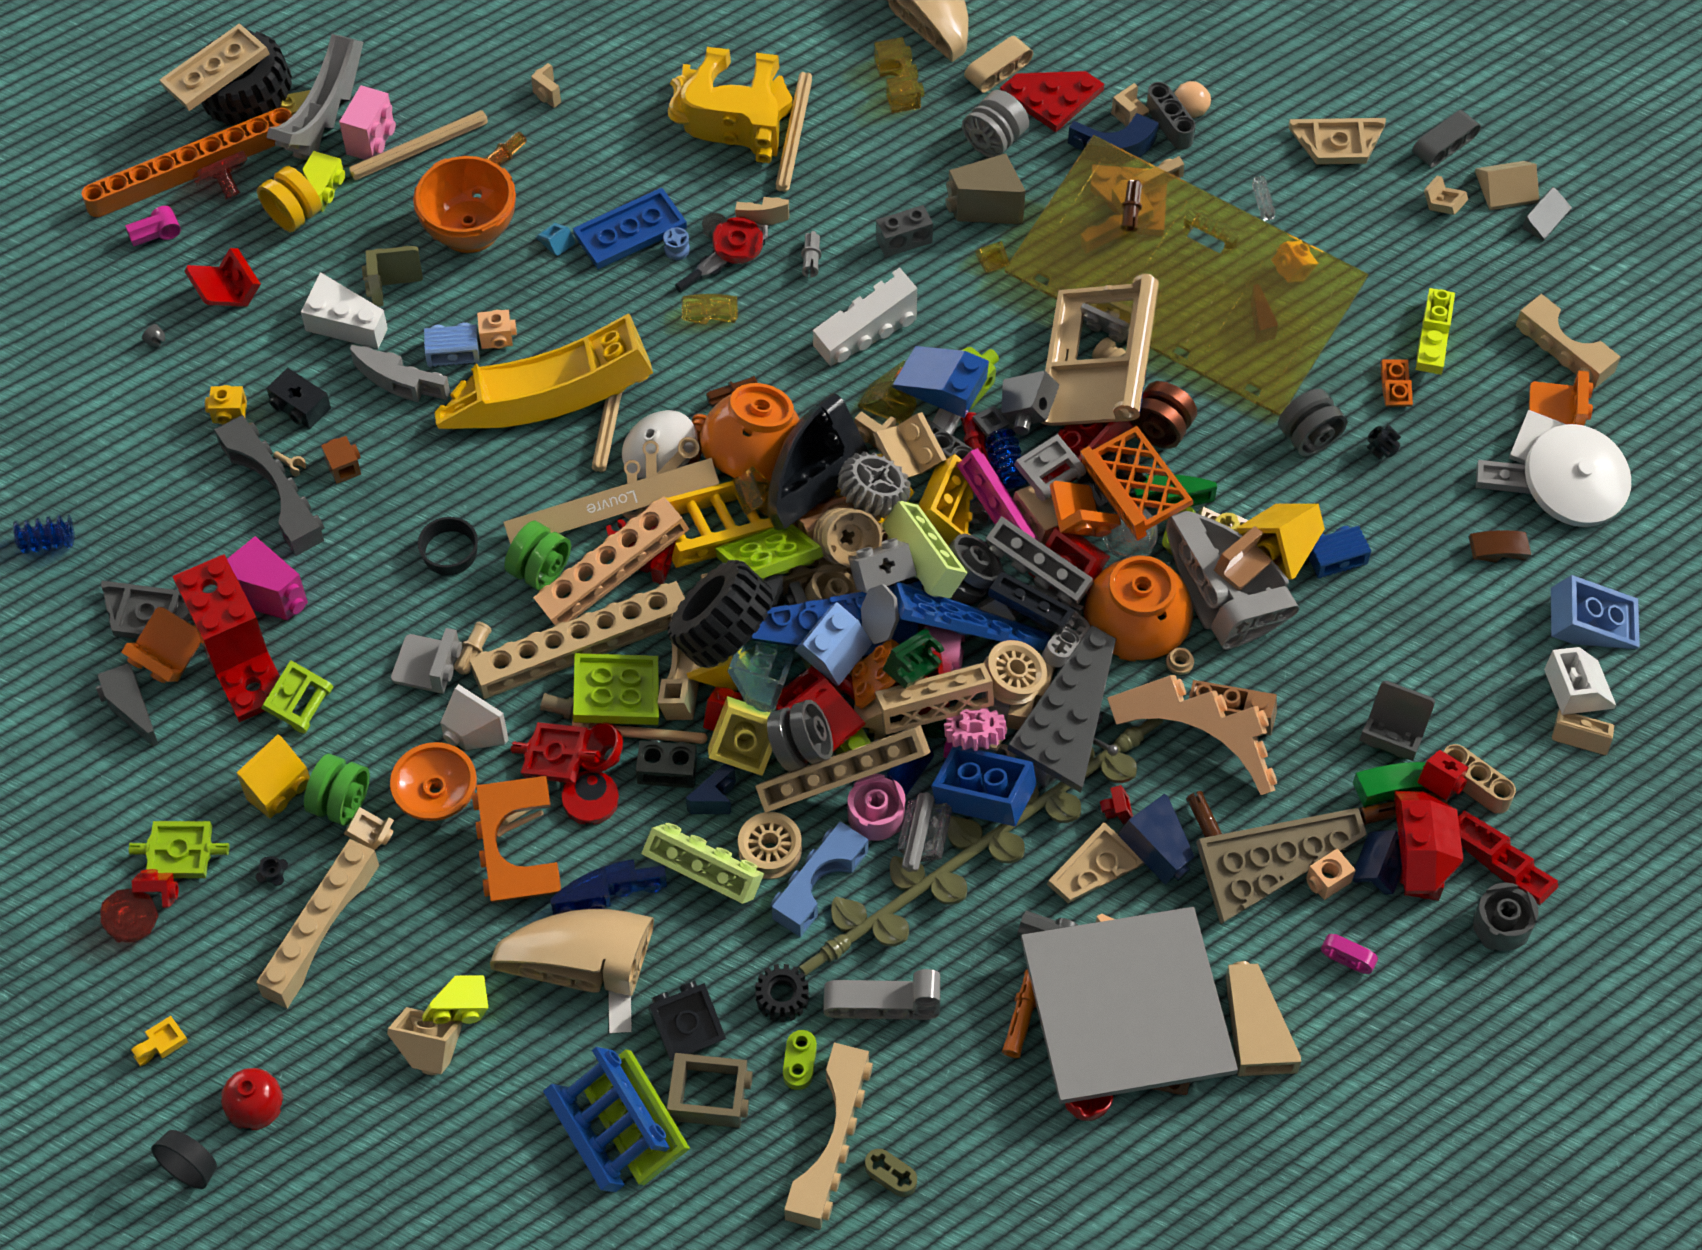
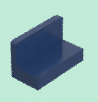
M1396 830L1368 833L1354 868L1355 873L1352 879L1354 882H1372L1384 895L1394 894L1402 872L1399 835Z

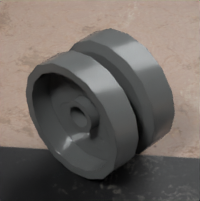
M1313 389L1294 399L1281 413L1277 423L1283 434L1291 439L1292 445L1300 455L1311 456L1333 444L1346 429L1348 421L1340 408L1334 406L1332 398L1325 390Z
M964 533L957 535L948 546L967 571V575L951 598L960 603L972 605L977 603L986 594L988 588L991 587L1001 571L1003 572V567L999 557L988 550L990 546L983 540Z
M811 699L794 704L791 709L787 707L770 713L767 719L768 738L778 762L784 769L792 772L807 767L809 762L815 764L831 758L833 754L832 733L823 711L816 702Z

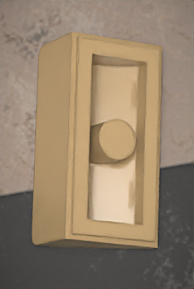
M1559 710L1552 740L1607 755L1613 739L1614 725L1578 714L1562 715Z

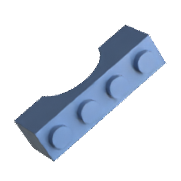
M841 821L834 829L830 828L825 833L821 846L809 853L805 866L801 871L796 870L792 874L788 882L789 886L783 893L781 891L778 892L771 902L772 919L801 937L818 916V904L811 893L814 884L822 876L831 872L852 873L868 853V839Z

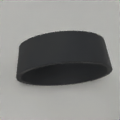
M442 517L436 519L423 528L418 538V549L425 564L438 574L454 575L461 573L473 564L477 555V533L470 523L461 518ZM444 532L462 533L474 545L470 555L456 564L440 565L426 558L428 543L435 536Z
M169 1130L151 1147L153 1156L167 1172L193 1188H206L217 1169V1163L207 1149L180 1131Z

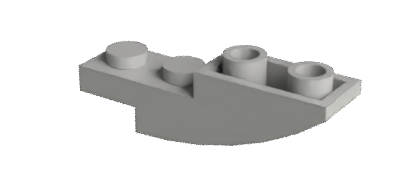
M351 345L350 351L354 365L363 375L379 387L415 402H419L422 394L447 400L450 394L447 376L437 372L430 373L418 370L412 366L405 367L403 366L401 356L392 352L385 353L373 350L367 346Z

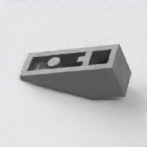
M128 663L97 674L101 685L96 686L101 702L107 701L110 710L152 746L159 745L131 664Z

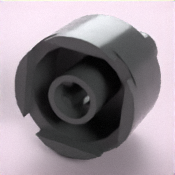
M1513 883L1495 884L1486 890L1478 903L1473 916L1475 933L1482 941L1483 946L1489 950H1515L1527 943L1538 918V905L1534 897L1528 891L1524 892L1519 889L1518 885Z

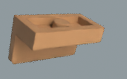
M1255 526L1222 553L1214 568L1218 575L1237 590H1241L1268 567L1272 561L1268 555L1257 547L1263 532Z

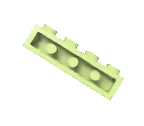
M898 501L881 525L887 533L888 539L897 538V540L909 544L917 574L916 577L923 584L925 592L932 597L940 596L950 599L967 575V571L919 505Z
M665 823V825H659L651 829L641 853L642 855L742 904L754 899L764 876L763 872L757 870L758 866L747 860H741L740 862L732 858V853L719 847L714 849L706 845L707 841L695 835L689 837L681 833L682 829L674 824Z

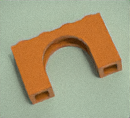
M541 776L476 785L477 793H472L474 811L479 810L481 821L475 823L477 838L483 839L484 850L479 851L481 868H487L488 879H483L485 897L490 896L491 902L495 903L562 893L557 862L533 866H516L506 861L500 855L497 848V833L506 818L521 811L551 807L547 777Z

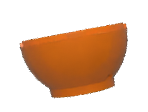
M477 156L445 158L433 164L419 180L414 191V210L421 225L433 239L461 253L479 252L491 246L508 227L515 210V185L507 170L490 160ZM475 194H480V195H481V198H479V197H473V196H474Z
M761 383L742 385L732 394L718 402L707 415L700 432L701 451L706 459L712 458L713 465L733 478L746 482L769 484L783 443L800 420L799 416L794 410L790 398L781 390ZM745 431L747 434H750L751 436H745L743 435V432Z
M1140 555L1112 563L1097 576L1087 593L1083 614L1090 627L1093 625L1116 638L1113 654L1119 656L1120 659L1135 662L1136 660L1154 659L1169 654L1181 645L1191 630L1193 603L1184 580L1176 571L1159 559ZM1138 588H1144L1146 591L1138 590ZM1164 614L1166 618L1164 620H1159L1158 616Z

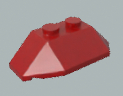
M1395 791L1394 800L1405 894H1435L1440 886L1463 863L1457 809L1424 791Z

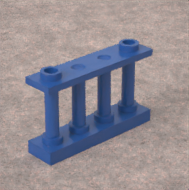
M595 1047L592 1052L599 1063L570 1087L551 1084L543 1092L599 1188L603 1191L617 1192L625 1185L620 1177L623 1168L649 1147L652 1150L665 1152L670 1147L665 1140L666 1134L664 1130L654 1122L620 1066L622 1063L620 1057L611 1049ZM606 1073L613 1088L584 1112L581 1111L576 1103L577 1096ZM618 1098H621L628 1112L603 1133L596 1136L590 1127L591 1121ZM635 1122L643 1137L614 1161H611L605 1152L606 1145Z

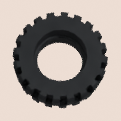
M248 30L267 47L270 54L240 76L251 73L250 75L235 82L231 81L201 103L206 113L213 119L230 125L233 123L240 124L279 108L282 104L281 101L286 100L292 84L291 71L279 45L276 44L275 40L263 33L256 31L254 34L253 31Z
M729 560L727 563H722L716 569H712L706 577L698 581L697 585L686 594V598L680 602L677 611L671 617L672 621L668 625L669 639L697 666L704 668L718 666L720 662L723 663L731 655L736 654L750 640V637L758 631L760 624L768 616L767 612L771 610L773 601L772 589L743 561Z

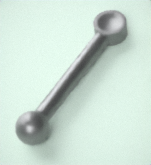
M1094 738L1093 744L1107 750L1111 756L1117 755L1118 747L1116 745H1108Z

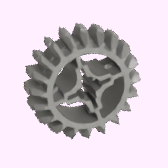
M865 451L861 455L855 453L853 457L845 461L838 474L837 487L841 489L840 495L846 497V503H852L854 509L871 513L874 518L880 515L885 519L898 501L907 502L910 496L911 483L907 480L908 475L902 473L901 466L894 465V460L888 461L885 459V455L879 457L875 452L869 455Z

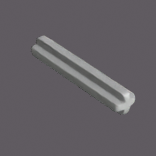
M928 792L919 793L917 796L902 862V868L907 872H917L920 866L934 803V796Z

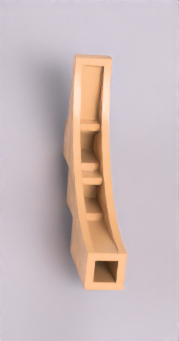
M1170 675L1107 697L1116 724L1140 719L1160 718L1183 722L1202 729L1223 742L1238 756L1251 774L1260 795L1275 791L1274 785L1277 784L1275 773L1272 768H1267L1264 759L1268 757L1263 741L1258 742L1257 736L1267 733L1265 727L1269 726L1264 710L1259 711L1258 706L1225 716L1224 711H1227V705L1222 694L1218 695L1217 691H1210L1184 700L1183 695H1186V690L1182 680H1177L1176 675Z

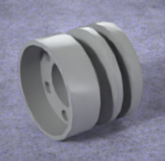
M1002 90L991 91L962 121V129L969 143L978 152L991 158L1002 155L1012 145L1013 141H1016L1029 127L1028 114L1022 104L1014 96Z

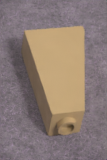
M1246 961L1228 965L1225 979L1238 1076L1298 1073L1301 1056L1259 965L1250 964Z

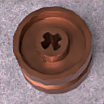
M1155 381L1149 383L1143 391L1140 416L1130 422L1133 427L1138 426L1150 444L1159 448L1170 449L1177 447L1186 434V430L1197 416V407L1193 399L1176 385Z

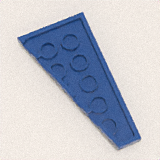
M921 581L907 584L922 590ZM856 592L817 601L812 600L789 606L773 607L767 612L768 616L765 621H762L760 628L750 637V640L797 647L828 608L836 602L859 620L862 625L861 607L867 593ZM899 615V622L891 639L899 644L903 643L918 633L919 623L903 620ZM872 642V645L862 657L869 656L876 647L883 643L874 644Z
M896 582L892 589V593L897 597L900 618L903 620L952 630L960 635L970 634L1002 642L1007 640L1021 641L1033 647L1037 652H1040V650L1044 651L1047 643L1052 638L1049 632L945 597H932L924 590L901 582Z

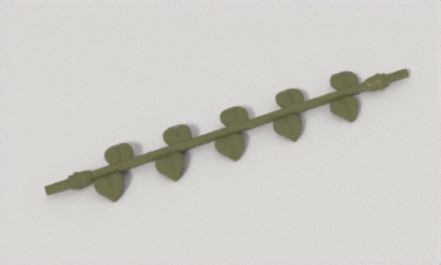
M1148 719L1138 727L1127 728L1113 744L1118 747V753L1115 756L1109 755L1107 750H1104L1095 757L1092 747L1085 778L1101 767L1103 775L1114 783H1125L1134 779L1137 774L1136 762L1131 756L1123 753L1139 746L1140 742L1144 740V736L1162 724L1163 719ZM1059 782L1041 796H1039L1036 786L1016 827L1043 807H1046V812L1052 820L1059 823L1072 822L1081 815V802L1076 796L1066 793L1071 787L1063 782ZM950 816L947 823L949 841L955 848L963 851L926 877L921 863L917 872H907L902 868L903 858L893 856L890 861L891 880L898 889L907 891L868 918L863 904L835 897L831 906L832 920L839 930L847 933L826 941L825 945L820 948L819 953L798 967L800 972H803L806 976L826 961L838 960L854 941L871 929H873L876 940L885 946H897L907 941L909 936L908 922L905 918L894 915V913L929 888L932 889L935 899L943 904L953 905L963 901L967 896V883L963 877L952 872L988 846L990 854L998 862L1014 863L1022 859L1025 853L1024 841L1020 836L1009 833L1015 826L1001 823L983 836L982 828L977 822Z

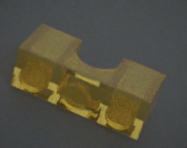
M903 37L874 42V60L879 76H896L886 79V97L892 114L921 108L924 88L923 84L917 81L918 70L916 64L912 65L911 63L912 52L910 46L905 45Z

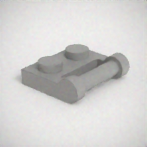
M1058 434L1017 459L1014 464L1033 487L1041 501L1051 497L1050 483L1054 481L1069 482L1074 478L1079 479L1086 474V469L1082 462ZM1067 463L1070 469L1045 484L1043 482V477L1063 464Z

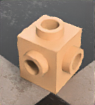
M509 310L477 313L482 349H499L513 346L512 336L517 335L516 321L510 320Z

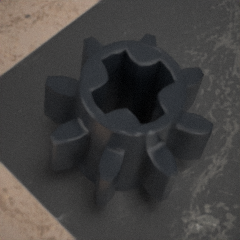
M1387 425L1385 429L1382 426H1377L1368 435L1367 440L1370 444L1367 448L1378 459L1383 455L1386 458L1392 457L1400 448V442L1397 440L1401 436L1390 425Z

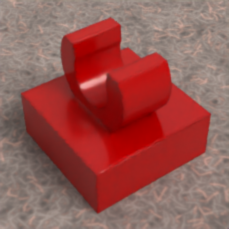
M1122 785L1110 788L1112 798L1101 800L1100 806L1102 813H1105L1107 819L1118 816L1121 822L1126 824L1133 817L1129 796Z

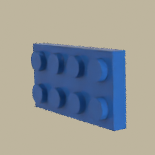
M659 188L574 227L573 235L596 268L600 269L662 240L664 233L671 228L686 229L687 221L664 189Z

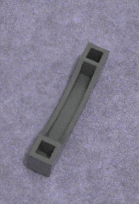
M241 415L214 429L218 443L231 463L245 466L259 473L276 489L281 498V512L278 524L283 539L294 555L297 556L323 542L324 538L321 530L325 528L318 515L313 516L311 514V506L305 496L299 497L297 494L298 488L291 477L286 478L284 475L286 472L279 459L274 460L271 455L273 453L266 440L261 442L258 438L260 434L253 422L248 423L245 417Z

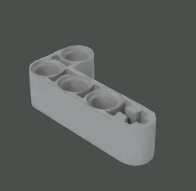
M931 969L918 970L913 974V981H828L824 984L823 1013L831 1018L927 1020L937 1018L940 1015V973Z

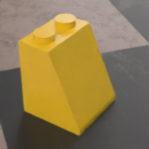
M1274 504L1237 527V532L1241 535H1245L1254 526L1263 532L1257 546L1272 559L1287 579H1294L1325 530L1319 504Z

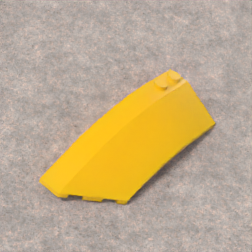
M628 313L584 338L549 352L489 366L479 367L476 363L471 369L473 375L467 382L462 380L451 392L452 400L446 406L440 405L435 411L436 425L439 429L504 428L558 417L583 409L612 395H618L636 382H643L649 375L653 374L652 366L634 322Z

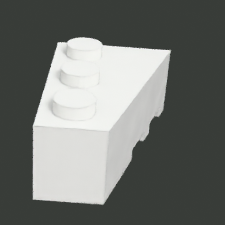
M321 272L301 311L306 331L379 349L388 329L383 309Z

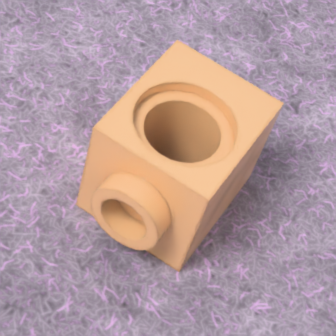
M1335 849L1310 865L1306 879L1310 889L1316 894L1319 893L1325 900L1352 882L1355 869L1338 849ZM1323 873H1329L1334 878H1326Z

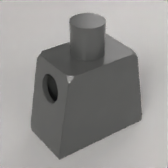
M1045 370L1003 379L1001 412L1014 425L1013 431L1016 434L1027 435L1031 424L1047 420L1059 389V384Z

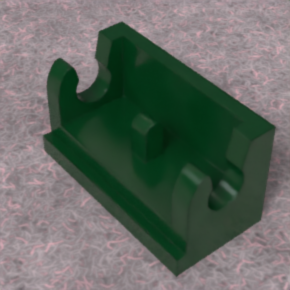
M926 628L893 648L882 669L905 689L939 668L942 663L939 657L932 653L931 647L939 653L943 652L944 648L939 641L929 634L930 631Z

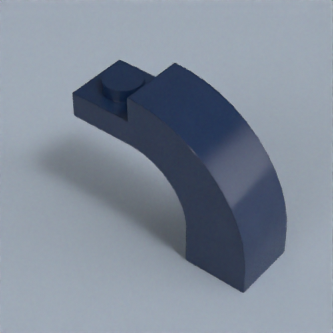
M1136 113L1129 125L1124 129L1113 133H1104L1073 121L1069 127L1067 144L1072 145L1076 149L1086 151V161L1102 165L1124 164L1136 160L1151 148L1157 139L1159 122Z

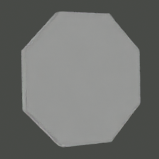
M885 584L870 588L861 607L862 627L874 644L891 640L899 622L897 597Z

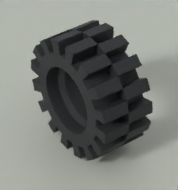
M776 964L772 971L769 967L766 968L765 975L760 974L755 985L758 1009H762V1014L765 1017L769 1014L772 1021H775L776 1017L780 1018V1022H785V1017H789L790 1021L795 1020V1014L801 1016L803 1008H807L809 999L808 981H805L803 972L799 974L796 967L790 970L789 964H784L783 969H779V964ZM785 984L793 989L794 994L790 1000L778 1002L772 998L771 990L776 985Z

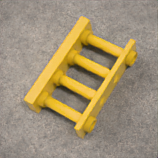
M735 478L730 482L668 498L665 497L679 515L689 512L701 534L700 537L687 539L685 534H683L676 540L677 543H675L671 559L676 568L717 557L715 547L774 527L770 518L760 519L749 499L753 482H746ZM738 500L750 523L741 526L736 525L724 503ZM713 506L726 530L711 532L700 509Z

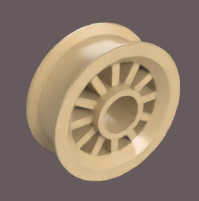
M1007 640L998 643L983 662L993 681L994 698L1005 704L1023 705L1030 702L1037 695L1038 690L1044 685L1047 678V668L1042 656L1033 647L1021 641Z
M764 812L751 817L744 823L738 835L740 861L747 860L758 866L757 870L764 873L763 879H776L789 874L795 869L801 858L802 839L800 830L792 819L781 813ZM767 843L776 844L773 848L764 847Z

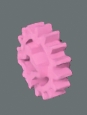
M988 708L974 711L963 710L960 712V715L947 718L944 724L947 742H953V747L961 745L963 750L973 747L974 751H977L979 747L989 749L991 744L998 745L999 740H1004L1005 734H1007L1004 715H998L997 710L989 712Z

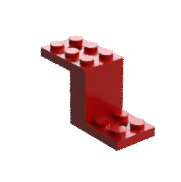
M225 554L172 576L196 625L207 658L238 721L242 722L264 712L265 710L261 708L279 680L280 675L268 653L257 617ZM208 585L217 586L216 590L212 593L203 592V589ZM257 682L261 684L260 688L256 691L246 690L247 686L251 683Z

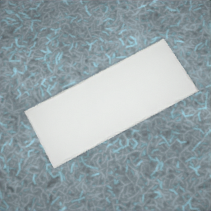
M609 991V1033L631 1032V996Z

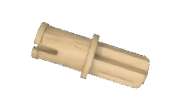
M476 622L468 640L462 643L463 649L454 664V670L459 674H468L471 670L469 659L483 652L482 647L492 631L487 624Z

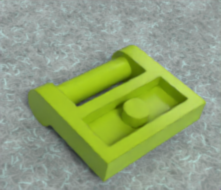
M290 660L261 709L288 723L296 731L305 734L310 727V720L325 695L331 693L333 685ZM311 685L316 690L301 715L298 716L293 713V710L307 687Z

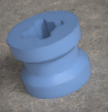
M675 227L664 233L663 240L666 256L672 260L684 259L690 251L689 236L686 230Z

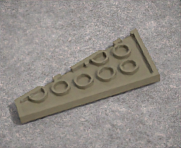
M1359 808L1200 838L1196 843L1220 924H1223L1309 871L1310 865L1335 849L1341 852L1365 837L1367 833Z

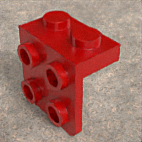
M230 248L219 267L187 265L184 270L202 301L207 305L248 307L261 285L238 248Z

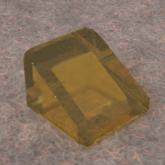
M1002 241L975 250V254L986 273L1010 265Z

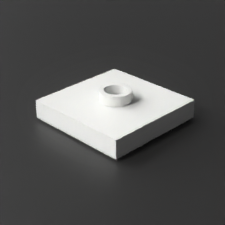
M1528 410L1509 459L1526 464L1529 450L1540 436L1554 427L1567 424Z

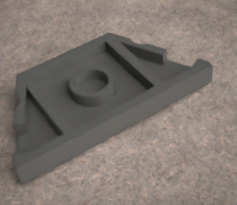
M101 581L114 636L138 639L157 607H164L187 622L192 618L179 590Z

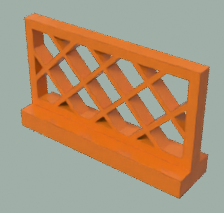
M1138 426L1093 450L1088 446L1080 451L1082 463L1086 471L1137 541L1147 536L1146 530L1193 505L1192 498ZM1134 437H1137L1140 441L1138 449L1125 447L1126 442ZM1108 451L1117 453L1115 462L1103 460L1101 455ZM1122 454L1136 455L1134 463H1120ZM1141 456L1152 458L1154 460L1152 467L1138 465ZM1117 469L1131 471L1129 479H1117ZM1136 472L1150 474L1147 483L1133 481ZM1154 475L1166 476L1168 479L1166 486L1152 484ZM1131 488L1145 490L1142 499L1130 497ZM1149 492H1163L1161 502L1147 500ZM1168 494L1180 495L1183 499L1176 504L1166 503ZM1145 506L1159 508L1158 513L1149 519H1146L1143 515Z

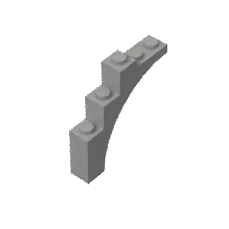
M331 34L322 67L305 101L285 123L268 129L267 138L275 140L274 145L293 151L292 156L305 160L308 159V156L313 151H319L324 128H334L341 99L350 100L363 47L362 41Z

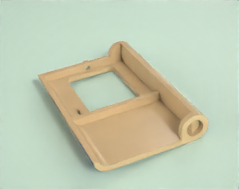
M1141 274L1134 278L1132 284L1058 291L1045 371L1059 384V389L1046 421L1041 422L1042 424L1058 426L1131 421L1140 416L1159 282L1150 274ZM1134 301L1125 355L1123 357L1077 360L1084 316L1080 309L1082 304Z

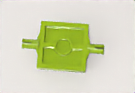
M153 821L151 835L147 843H129L128 850L129 855H146V869H157L158 873H173V878H206L208 861L211 855H229V843L211 842L212 824L210 821Z

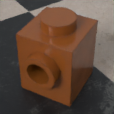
M347 436L332 439L328 443L321 445L325 461L336 484L361 475L358 459H361L356 444L350 445Z

